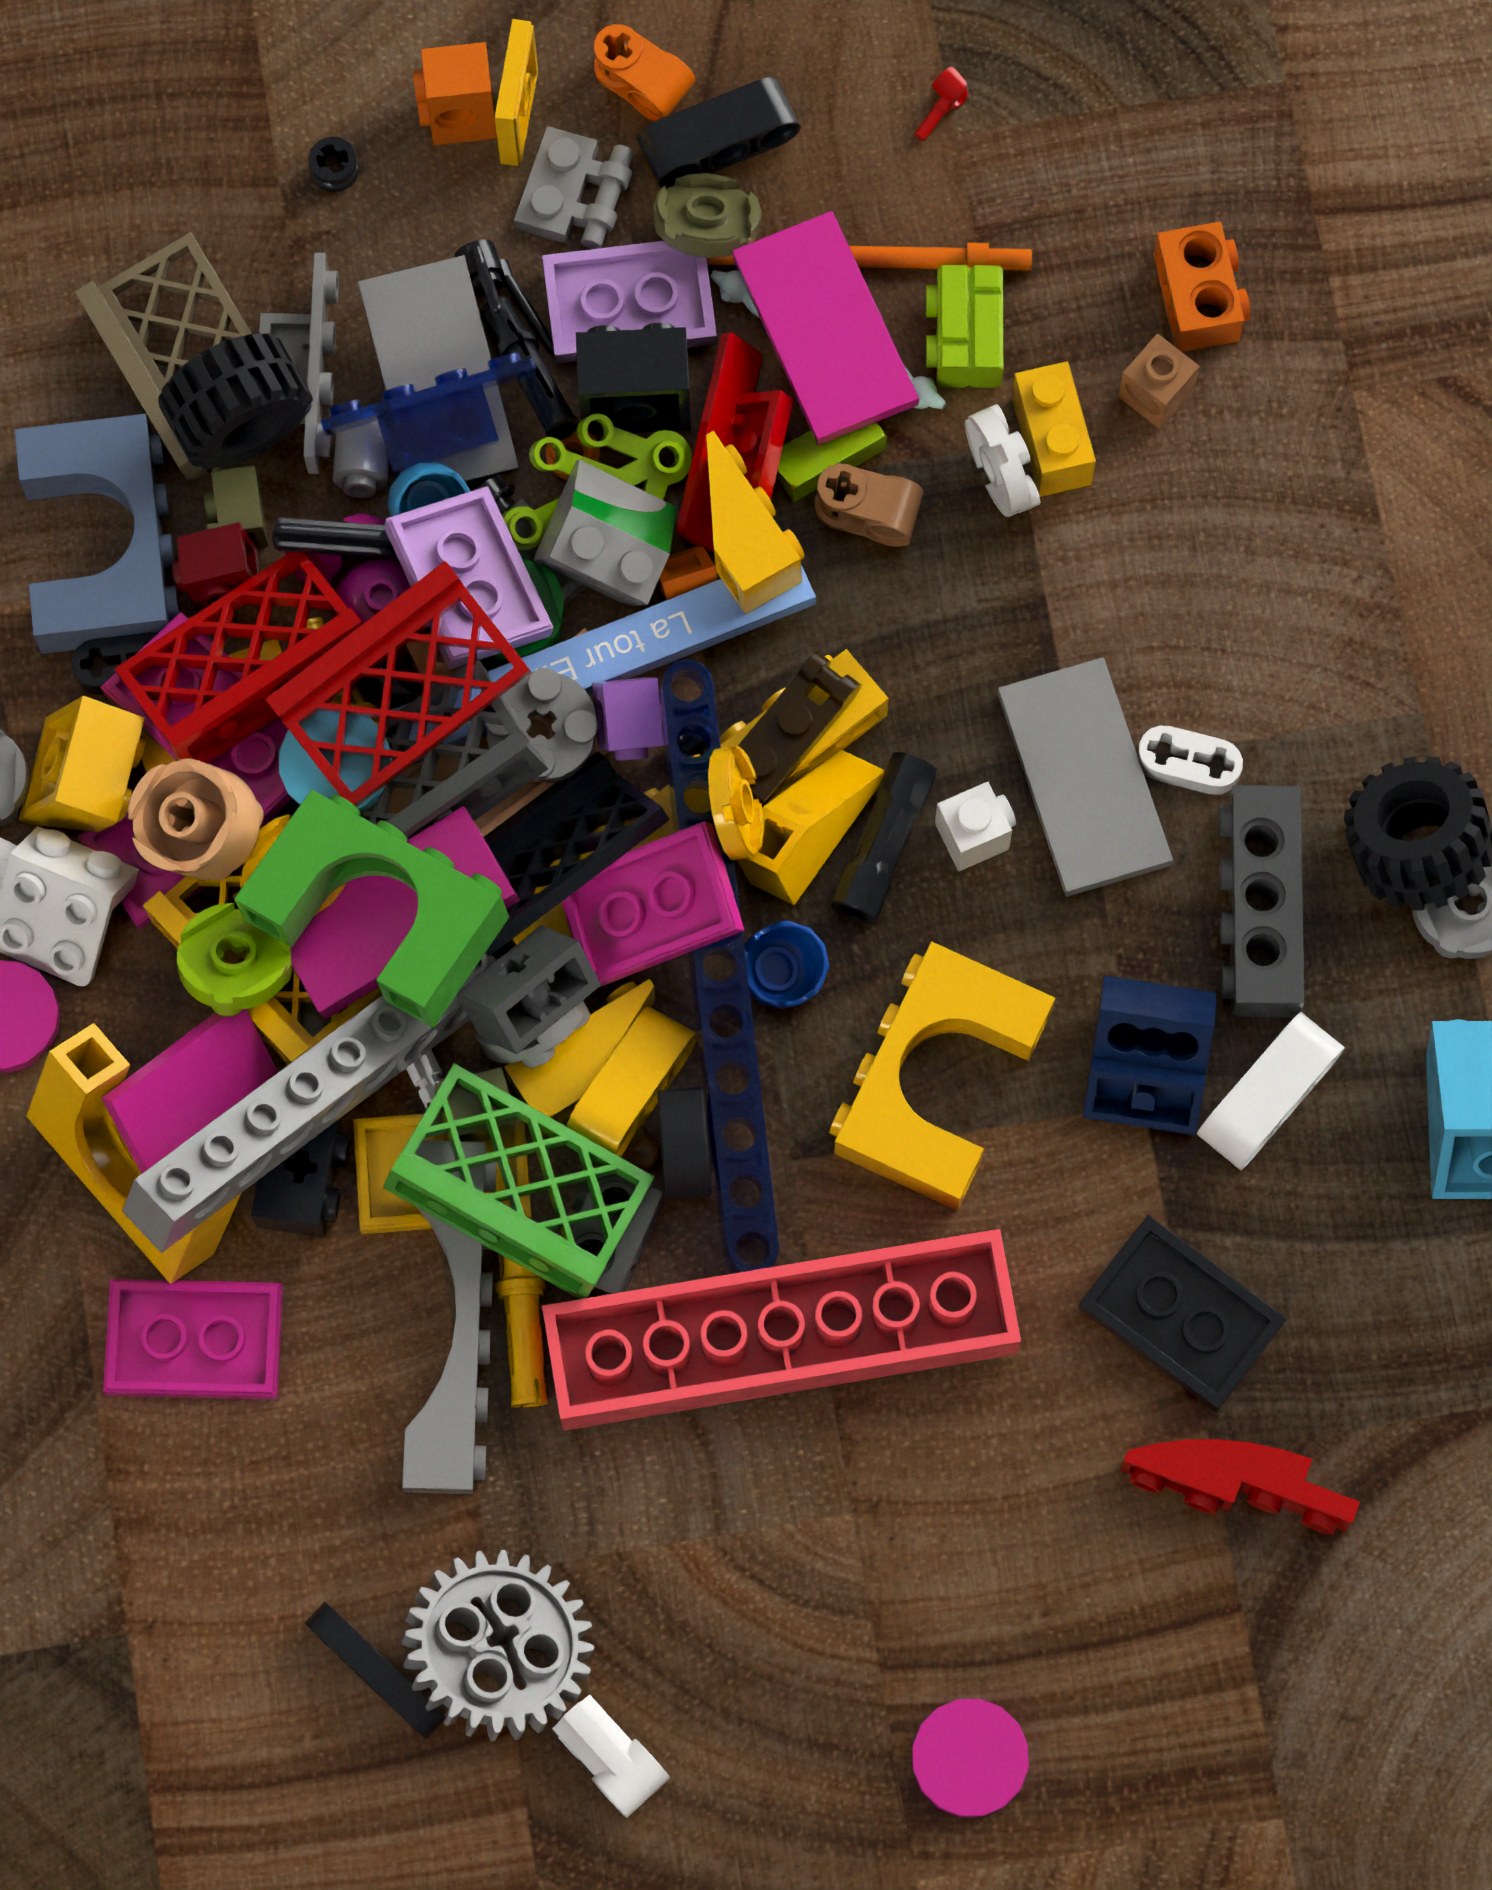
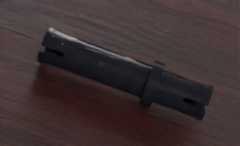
M499 297L502 311L499 314L492 312L489 302L485 303L480 309V318L497 345L495 352L498 360L504 367L510 368L525 398L544 428L545 435L560 441L568 438L577 430L579 420L572 413L554 378L539 355V342L534 333L525 330L513 309L511 301L507 297Z

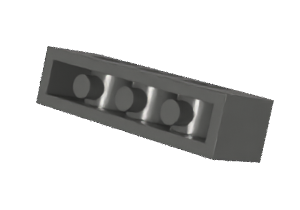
M1233 785L1228 803H1219L1218 835L1219 837H1228V857H1220L1219 890L1229 891V911L1220 912L1219 938L1220 945H1230V966H1221L1220 996L1221 999H1230L1231 1017L1294 1018L1301 1012L1304 1006L1300 786ZM1251 838H1262L1272 846L1273 853L1266 857L1254 856L1247 850L1245 842ZM1255 891L1264 892L1273 900L1274 908L1268 911H1257L1249 906L1245 896ZM1255 945L1265 946L1273 953L1275 962L1268 966L1256 965L1248 958L1246 950Z

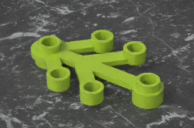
M603 414L589 415L580 421L577 427V435L580 442L589 448L606 446L636 460L616 469L566 450L563 443L553 437L537 440L531 446L529 452L532 465L540 471L556 470L570 476L576 460L580 459L633 486L645 481L643 491L661 500L664 499L668 485L678 483L685 478L690 470L692 461L690 446L678 433L662 430L652 433L647 438H643L614 427L611 420ZM591 421H597L603 427L604 433L600 441H594L588 435L587 429ZM544 444L552 446L556 452L555 461L551 465L545 464L540 458V449ZM663 447L670 449L674 455V462L670 468L664 467L659 461V452ZM560 497L535 510L527 506H519L508 509L502 514L518 552L530 550L541 542L544 530H546ZM520 518L527 519L532 526V532L526 539L521 538L515 530L516 522Z

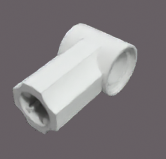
M590 1694L571 1708L552 1728L560 1741L594 1775L591 1778L592 1781L625 1818H628L670 1779L667 1772L637 1739L631 1741Z

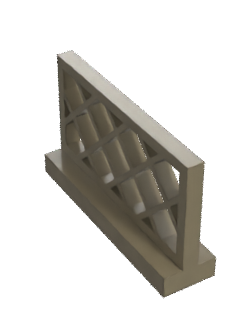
M189 232L97 287L94 281H91L74 292L189 484H192L209 473L207 469L195 467L189 462L159 408L158 397L162 393L161 390L178 369L188 362L181 359L188 333L215 339L213 344L215 346L236 337L252 334L193 234ZM191 252L198 264L192 286L166 280L170 263ZM157 272L155 278L149 277L151 274ZM205 277L213 290L202 288ZM135 284L152 288L145 313L123 309L116 295ZM162 290L188 295L181 321L155 316ZM199 298L221 302L224 309L218 329L192 324ZM231 320L239 334L228 331ZM131 321L142 323L139 334ZM152 326L178 331L171 357L150 353L147 350L146 345ZM157 365L168 367L165 378Z

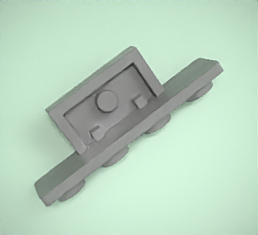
M318 252L314 253L311 314L260 313L259 329L261 335L269 333L275 335L276 338H280L312 395V407L300 423L305 424L304 460L308 474H319L320 458L329 457L331 451L330 424H322L323 405H332L334 394L333 373L325 372L326 354H335L336 323L335 321H328V304H337L339 296L338 271H330L326 253Z

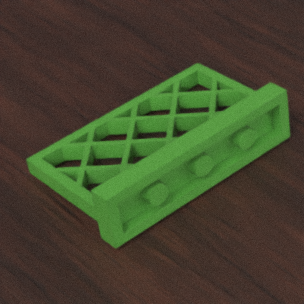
M454 1063L408 1143L393 1165L383 1188L576 1298L584 1299L589 1296L595 1287L608 1260L655 1177ZM455 1084L477 1095L483 1114L459 1120L453 1119L447 1098ZM491 1104L497 1106L500 1110L493 1111ZM441 1111L444 1123L431 1126ZM516 1117L528 1124L533 1142L504 1149L496 1121ZM486 1124L494 1152L465 1158L457 1131ZM541 1132L551 1138L543 1140ZM447 1133L455 1161L436 1166L415 1153L423 1139ZM565 1145L578 1153L583 1171L555 1178L546 1150ZM536 1152L545 1180L516 1187L508 1159ZM591 1160L601 1165V1167L593 1168ZM498 1162L506 1190L485 1194L476 1189L473 1185L469 1168ZM459 1171L461 1179L450 1173ZM616 1174L636 1185L628 1201L605 1206L597 1178ZM587 1181L595 1209L567 1216L558 1188ZM548 1190L556 1219L536 1223L525 1216L519 1197ZM509 1200L512 1208L501 1202ZM621 1213L612 1229L609 1216ZM595 1219L599 1220L605 1243L597 1257L575 1244L570 1228L571 1225ZM560 1228L562 1237L551 1230Z

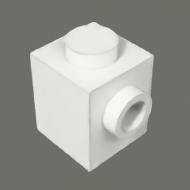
M985 782L937 803L935 824L959 872L1009 850L1012 835L1011 827L1016 825V819L1007 798L1003 794L996 797L989 782Z

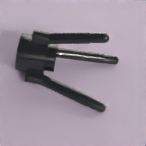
M476 240L460 247L455 252L454 258L465 255L475 296H486L492 312L499 314L502 311V306L497 291L500 290L503 282L547 352L554 355L553 340L513 276L508 260L499 259L494 242L490 240Z

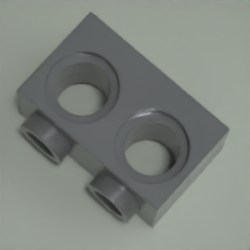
M616 1174L597 1178L604 1201L611 1197H621L628 1201L636 1185ZM587 1181L581 1183L572 1205V1209L579 1213L595 1209ZM652 1187L648 1188L589 1295L596 1297L627 1291L664 1206L662 1191ZM598 1219L575 1224L571 1229L575 1244L584 1250L591 1248L601 1250L605 1243ZM610 1220L613 1229L616 1221Z

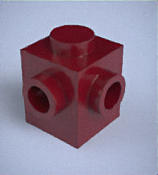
M240 522L177 537L179 559L172 561L174 580L180 592L186 591L199 610L205 609L260 572L257 547Z

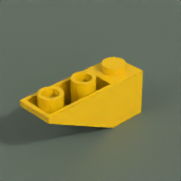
M712 431L706 434L716 572L743 613L747 614L802 583L801 560L805 558V554L794 533L790 529L782 532L773 519L776 512L763 488L759 486L753 489L745 478L744 474L747 473V469L736 448L732 444L724 447L718 436Z
M839 750L763 806L764 833L762 847L758 854L753 855L754 857L737 860L749 883L795 905L877 790L885 770L846 751Z
M648 979L638 986L632 981L614 990L606 998L607 1005L590 1014L586 1024L574 1030L563 1042L554 1047L555 1054L548 1062L534 1068L526 1067L523 1061L509 1063L504 1066L506 1079L518 1099L561 1124L568 1121L578 1101L638 1015L646 1006L651 1007L654 1003L655 990L652 981Z

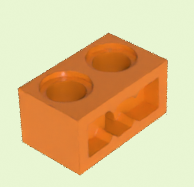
M1221 221L1158 232L1153 257L1174 346L1181 352L1239 342L1244 321H1250L1251 318L1250 303L1246 289H1237L1233 273L1239 270L1237 248L1233 239H1225ZM1190 256H1201L1207 259L1211 265L1204 268H1196L1191 266L1185 259ZM1202 305H1213L1222 312V315L1214 318L1206 317L1197 308Z

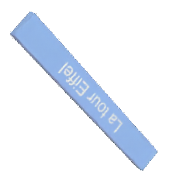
M801 565L802 583L751 612L744 614L723 581L719 579L521 659L531 672L539 668L553 669L558 674L575 680L590 695L593 693V682L633 678L816 605V595ZM508 663L488 671V674L492 681L496 682L513 669V666ZM464 688L458 692L454 708H461ZM472 689L471 700L480 694L481 689ZM407 703V704H405V705H402V706H400V707H397V708H395V709H392V710H394V711H399L400 709H402L403 707H405V706L408 705L409 703ZM468 721L447 737L443 744L465 745L472 721ZM419 722L413 723L408 740H417ZM427 723L426 735L433 730L435 724ZM486 723L481 738L487 736ZM425 755L414 764L424 761Z

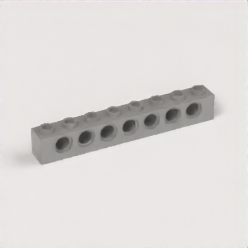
M485 953L462 988L497 960L492 955L488 956ZM382 995L135 1178L122 1212L163 1253L467 1023L470 1018L458 996H455L436 1026L431 1028L386 1002Z

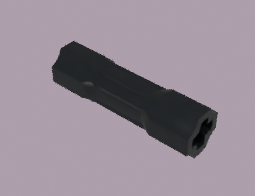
M893 752L879 785L877 799L852 859L846 864L831 900V907L843 916L853 918L861 923L875 924L890 889L891 877L917 815L923 809L936 777L937 768L926 760L916 758L904 752Z

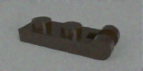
M818 651L814 652L806 660L797 676L738 745L748 755L755 771L756 784L749 786L753 799L759 798V803H762V807L770 801L850 705L861 689L862 685L847 674L842 677L829 667L831 661ZM815 685L829 695L821 707L807 697Z

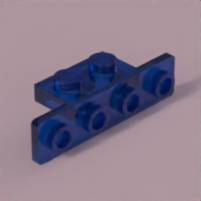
M518 352L488 361L489 370L468 376L466 368H461L438 375L434 378L436 386L415 392L413 384L389 389L381 393L383 397L382 402L362 407L360 400H352L335 405L328 409L330 417L321 420L324 436L377 421L393 474L401 472L419 462L432 463L499 443L484 389L534 375L537 369L534 358L521 360Z

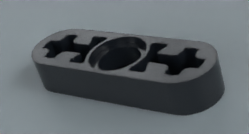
M325 1601L304 1622L328 1648L425 1740L444 1722V1714L438 1708L428 1711L425 1708L428 1699L419 1690L413 1691L412 1683Z

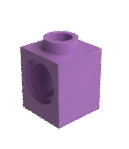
M641 677L592 683L599 750L614 751L615 760L619 761L648 758V747L664 746L658 678Z

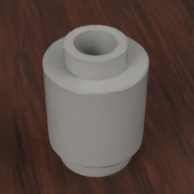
M369 412L350 413L343 417L342 425L336 430L333 482L336 486L342 488L343 492L348 496L368 498L375 495L376 491H380L387 486L391 435L386 429V421L381 416Z

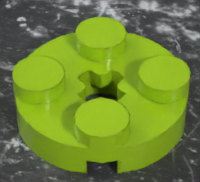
M234 903L218 904L201 911L185 925L180 935L181 943L177 952L180 980L192 997L205 1005L211 1006L213 1011L219 1015L234 1016L243 1009L253 1008L267 1002L292 977L291 947L246 922L240 910L235 909ZM231 949L236 954L246 951L248 954L244 957L245 961L241 963L227 964L224 963L223 952Z

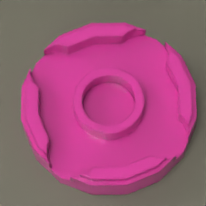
M0 960V1073L9 1074L31 1067L41 1059L40 1056L46 1052L49 1045L50 1047L58 1036L61 1012L53 988L40 972L21 962Z
M957 1699L936 1708L920 1725L912 1746L913 1773L921 1793L939 1810L959 1818L983 1817L1003 1809L1020 1792L1029 1769L1028 1743L1019 1723L1002 1707L983 1699Z

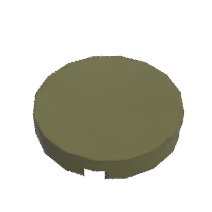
M710 173L688 174L675 179V186L669 187L667 190L664 186L658 191L652 220L656 233L667 245L688 255L704 258L726 257L732 255V250L756 240L762 211L758 198L750 190L749 196L744 191L739 190V182L726 176Z

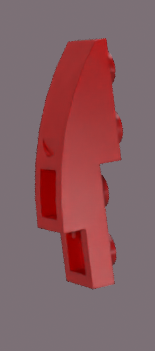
M1186 1439L1155 1443L1128 1450L1119 1470L1130 1474L1129 1483L1156 1494H1161L1163 1487L1185 1495L1184 1504L1207 1514L1216 1515L1218 1508L1229 1512L1239 1491L1247 1494L1246 1502L1257 1509L1279 1514L1280 1509L1284 1508L1302 1515L1301 1523L1304 1526L1328 1535H1334L1336 1529L1346 1532L1352 1525L1360 1501L1305 1481L1312 1462L1311 1458L1283 1449L1250 1442L1221 1439Z

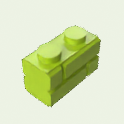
M941 265L937 269L936 285H926V318H936V335H926V368H936V385L940 388H965L966 386L973 388H998L1002 386L1004 370L1003 268L998 265H974L972 268H969L967 265Z

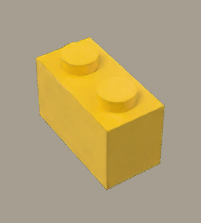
M1068 361L1015 373L1012 402L1022 438L1030 455L1029 464L1039 496L1042 497L1092 485L1096 459Z

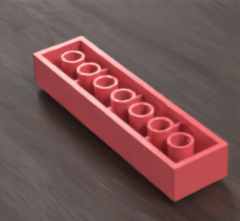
M1000 1229L542 1305L563 1431L1016 1355L1021 1344Z

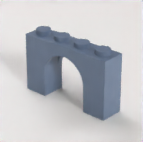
M138 414L14 429L19 481L27 500L94 493L117 500L134 517V532L130 545L124 555L110 568L87 577L29 584L33 636L41 654L76 650L84 642L93 639L148 632L159 633L172 621L171 619H174L181 612L177 586H168L166 568L172 567V561L175 560V550L172 534L163 535L161 516L170 515L166 482L158 483L156 465L165 464L164 444L158 432H152L147 415Z

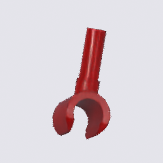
M953 67L943 71L932 84L933 90L941 99L934 104L932 110L914 132L915 137L923 142L950 109L955 110L967 101L968 88L966 80Z

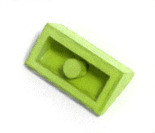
M875 422L817 445L810 430L783 446L776 477L794 503L817 490L818 479L821 473L829 466L840 463L856 467L886 450L887 436Z

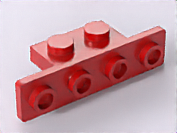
M725 333L720 337L676 526V532L679 536L695 546H703L707 553L714 552L706 434L714 431L724 447L732 444L745 463L747 473L744 476L753 489L759 486L763 488L771 500L794 400L782 390L755 393L762 362V353L734 333Z

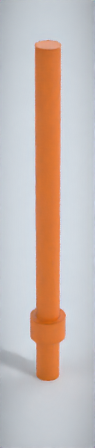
M967 242V248L849 246L859 268L938 269L941 265H967L969 268H972L974 265H998L1003 270L1032 271V249L989 248V243ZM733 255L707 258L708 265H736Z

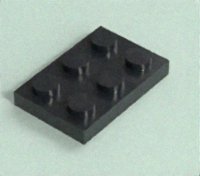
M1147 1215L1078 1306V1309L1216 1413L1287 1320L1285 1316L1150 1215Z

